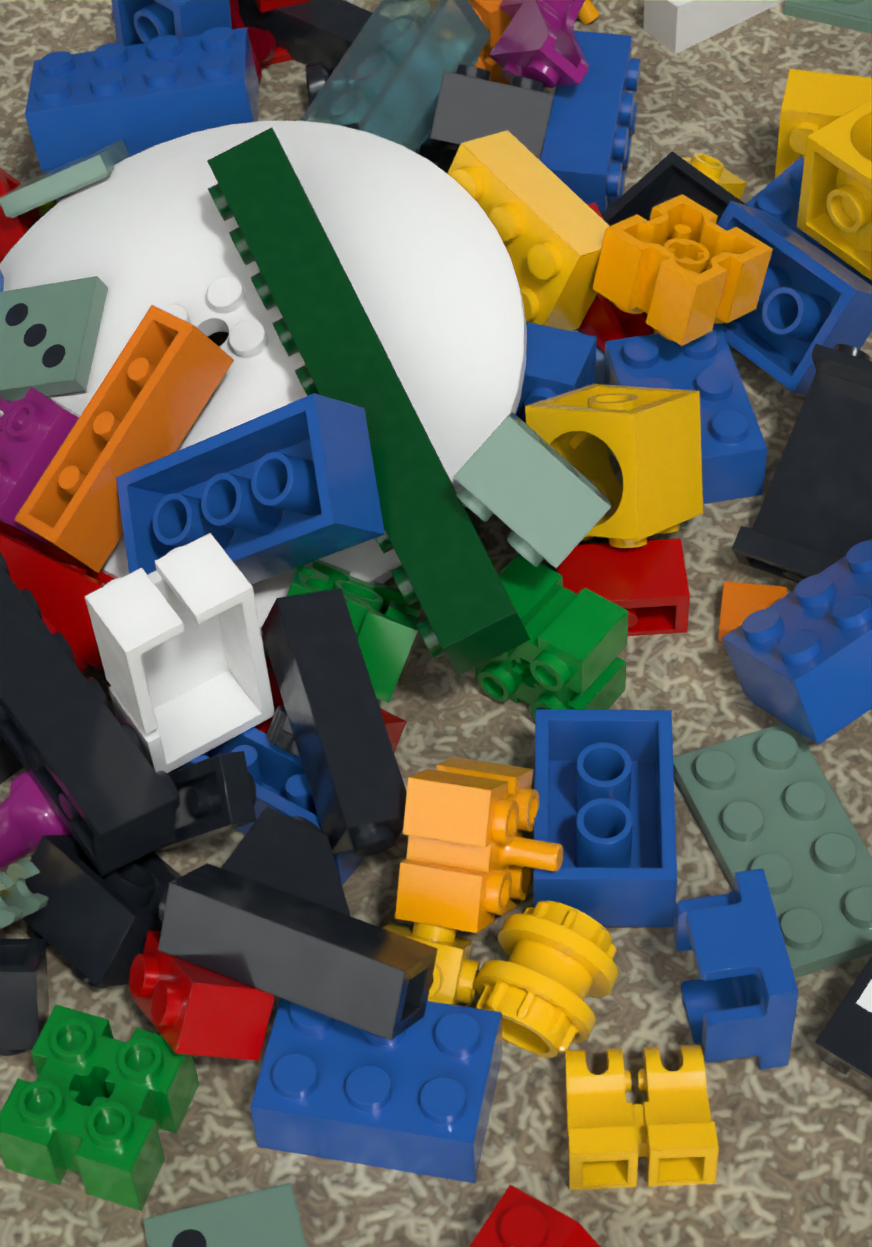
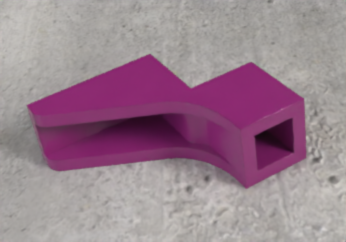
M502 0L499 7L512 20L489 54L503 68L501 70L502 76L509 83H511L512 76L541 81L545 83L544 88L579 85L585 77L589 65L574 35V25L585 0Z

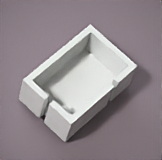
M211 533L185 546L177 547L165 556L155 560L156 571L147 575L143 568H140L124 577L108 582L102 588L85 596L105 676L111 685L109 691L117 721L120 725L128 723L135 730L142 743L144 757L155 772L163 770L169 773L275 715L253 586Z

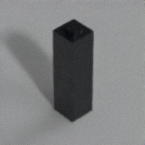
M238 0L239 14L243 24L271 32L275 37L277 47L287 50V53H290V57L308 65L322 63L327 68L338 66L342 60L358 59L362 87L378 93L406 65L408 28L345 0H309V2L275 8V10L262 13L254 0Z
M338 588L276 598L261 630L322 831L328 836L333 854L354 850L356 856L365 857L384 852L396 844V839L403 831L407 792L342 589Z
M208 863L169 882V886L162 896L159 905V919L163 922L158 947L159 951L390 1041L425 1015L438 951L437 948Z

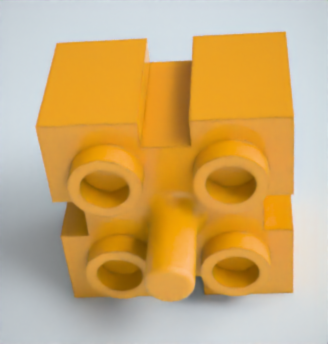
M681 194L652 207L649 221L636 214L606 228L592 289L614 302L615 306L624 312L631 314L648 313L646 324L655 329L654 334L659 333L665 339L683 346L711 332L714 324L729 323L757 308L773 248L738 227L726 231L716 225L718 215Z
M453 757L437 764L436 770L426 769L408 777L403 834L409 836L406 860L400 862L395 919L478 933L495 921V914L503 916L520 905V900L526 899L531 886L533 868L557 872L560 869L564 852L561 844L522 838V831L531 832L533 830L534 818L539 809V793L537 790L531 789L533 769Z

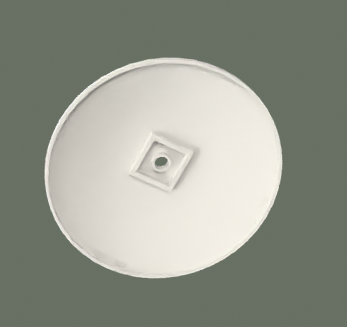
M258 121L198 131L160 143L114 165V169L109 176L67 195L25 233L0 263V270L4 275L3 291L98 276L108 287L86 391L48 396L80 416L151 305L194 325L207 337L215 332L229 333L226 341L219 347L234 359L177 451L302 399L307 395L295 370L304 366L305 363L299 352L291 357L288 356L272 324L283 317L277 306L267 311L250 278L260 272L256 261L248 265L244 264L229 234L230 231L239 226L234 217L227 221L223 220L208 191V188L218 182L207 160L272 127L457 493L463 485L454 478L455 474L511 412L516 414L521 398L527 351V327L523 297L511 258L497 229L477 201L454 178L430 160L410 149L369 132L335 124L309 121ZM0 410V415L3 416L4 413ZM124 534L102 567L103 570L119 578L129 574ZM375 538L319 559L350 571V576L374 584L375 581L383 584L393 576L391 570L402 565L395 550L392 549L383 554ZM297 568L251 584L253 586L261 634V628L276 598L287 596Z

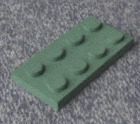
M781 723L673 757L674 779L732 889L734 887L735 872L764 868L795 979L872 953V857L799 732L785 723Z

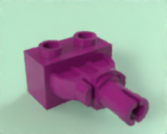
M30 387L23 399L12 402L0 397V410L4 413L3 416L0 415V520L50 545V543L14 519L80 415Z

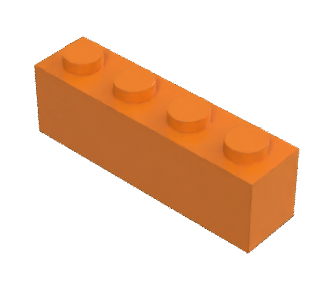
M151 305L14 520L60 551L99 573L124 534L116 477L176 452L234 359L194 325Z

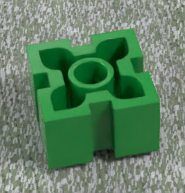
M519 553L500 572L499 577L531 640L475 667L476 681L479 682L484 692L496 701L506 702L510 699L518 703L522 700L531 705L530 710L534 719L536 709L608 710L626 688V661L617 656L627 646L628 610L585 587L579 594L563 587V575L541 563L535 567Z
M319 559L297 567L287 596L342 589L376 698L389 703L418 632L416 623L420 620L419 615L422 607L420 602L418 601L408 606L399 590L376 581L374 584L352 577L350 576V571ZM266 648V651H265L264 654H265V656L269 657V653H268V650H267V648Z
M55 1004L31 1051L32 1060L38 1075L37 1080L29 1082L18 1078L0 1112V1154L5 1168L59 1186L66 1171L71 1170L81 1174L88 1195L142 1211L165 1161L158 1133L159 1129L177 1134L199 1086L193 1055L177 1054L162 1035L139 1028L135 1029L130 1041L116 1040L113 1037L108 1019Z

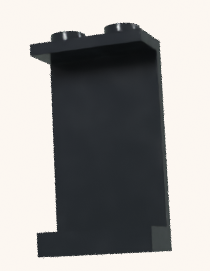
M815 344L811 354L816 369L814 379L753 528L741 526L732 547L739 563L795 583H799L809 576L819 574L846 556L848 550L854 545L872 539V361H869L870 356L862 350L845 344H836L834 349Z

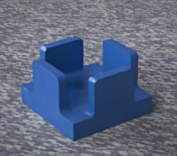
M764 868L735 872L732 892L681 900L676 903L673 936L677 951H693L698 974L701 978L684 981L681 985V994L693 1042L696 1045H701L704 1061L707 1063L756 1056L759 1070L788 1066L799 995Z

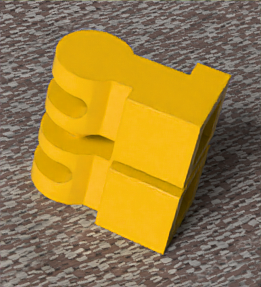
M700 1044L679 1046V1070L668 1071L662 1066L658 1046L643 1047L642 1068L638 1073V1091L645 1092V1102L643 1104L626 1102V1092L631 1091V1074L628 1069H624L622 1048L606 1049V1072L601 1075H595L588 1070L585 1050H565L569 1190L637 1187L638 1157H645L648 1186L716 1183L719 1146L715 1121H712L704 1057Z

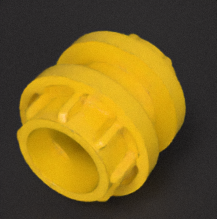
M540 901L536 904L535 908H526L524 914H513L507 917L498 934V941L502 949L510 957L508 961L489 960L483 963L474 980V986L481 996L476 1009L501 1012L502 1040L540 1057L553 1058L557 1056L558 1052L563 1053L565 1050H568L572 1042L580 1044L588 1040L596 1024V1017L584 1000L586 996L605 997L609 995L619 977V970L613 961L617 950L615 945L612 944V936L599 922L571 906L554 901Z

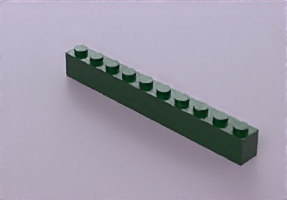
M271 127L207 160L218 182L208 188V191L223 220L227 221L234 217L239 226L229 232L230 237L244 264L248 265L256 261L260 270L259 273L250 277L267 311L277 306L283 317L273 322V327L288 356L291 357L299 352L305 363L304 366L296 369L295 372L306 395L309 396L315 393L365 409L385 535L375 539L383 554L394 549L402 564L392 569L391 573L408 606L419 601L427 616L426 619L416 623L433 659L435 660L446 654L457 675L460 676L531 640L461 500L456 496L457 492L274 129Z

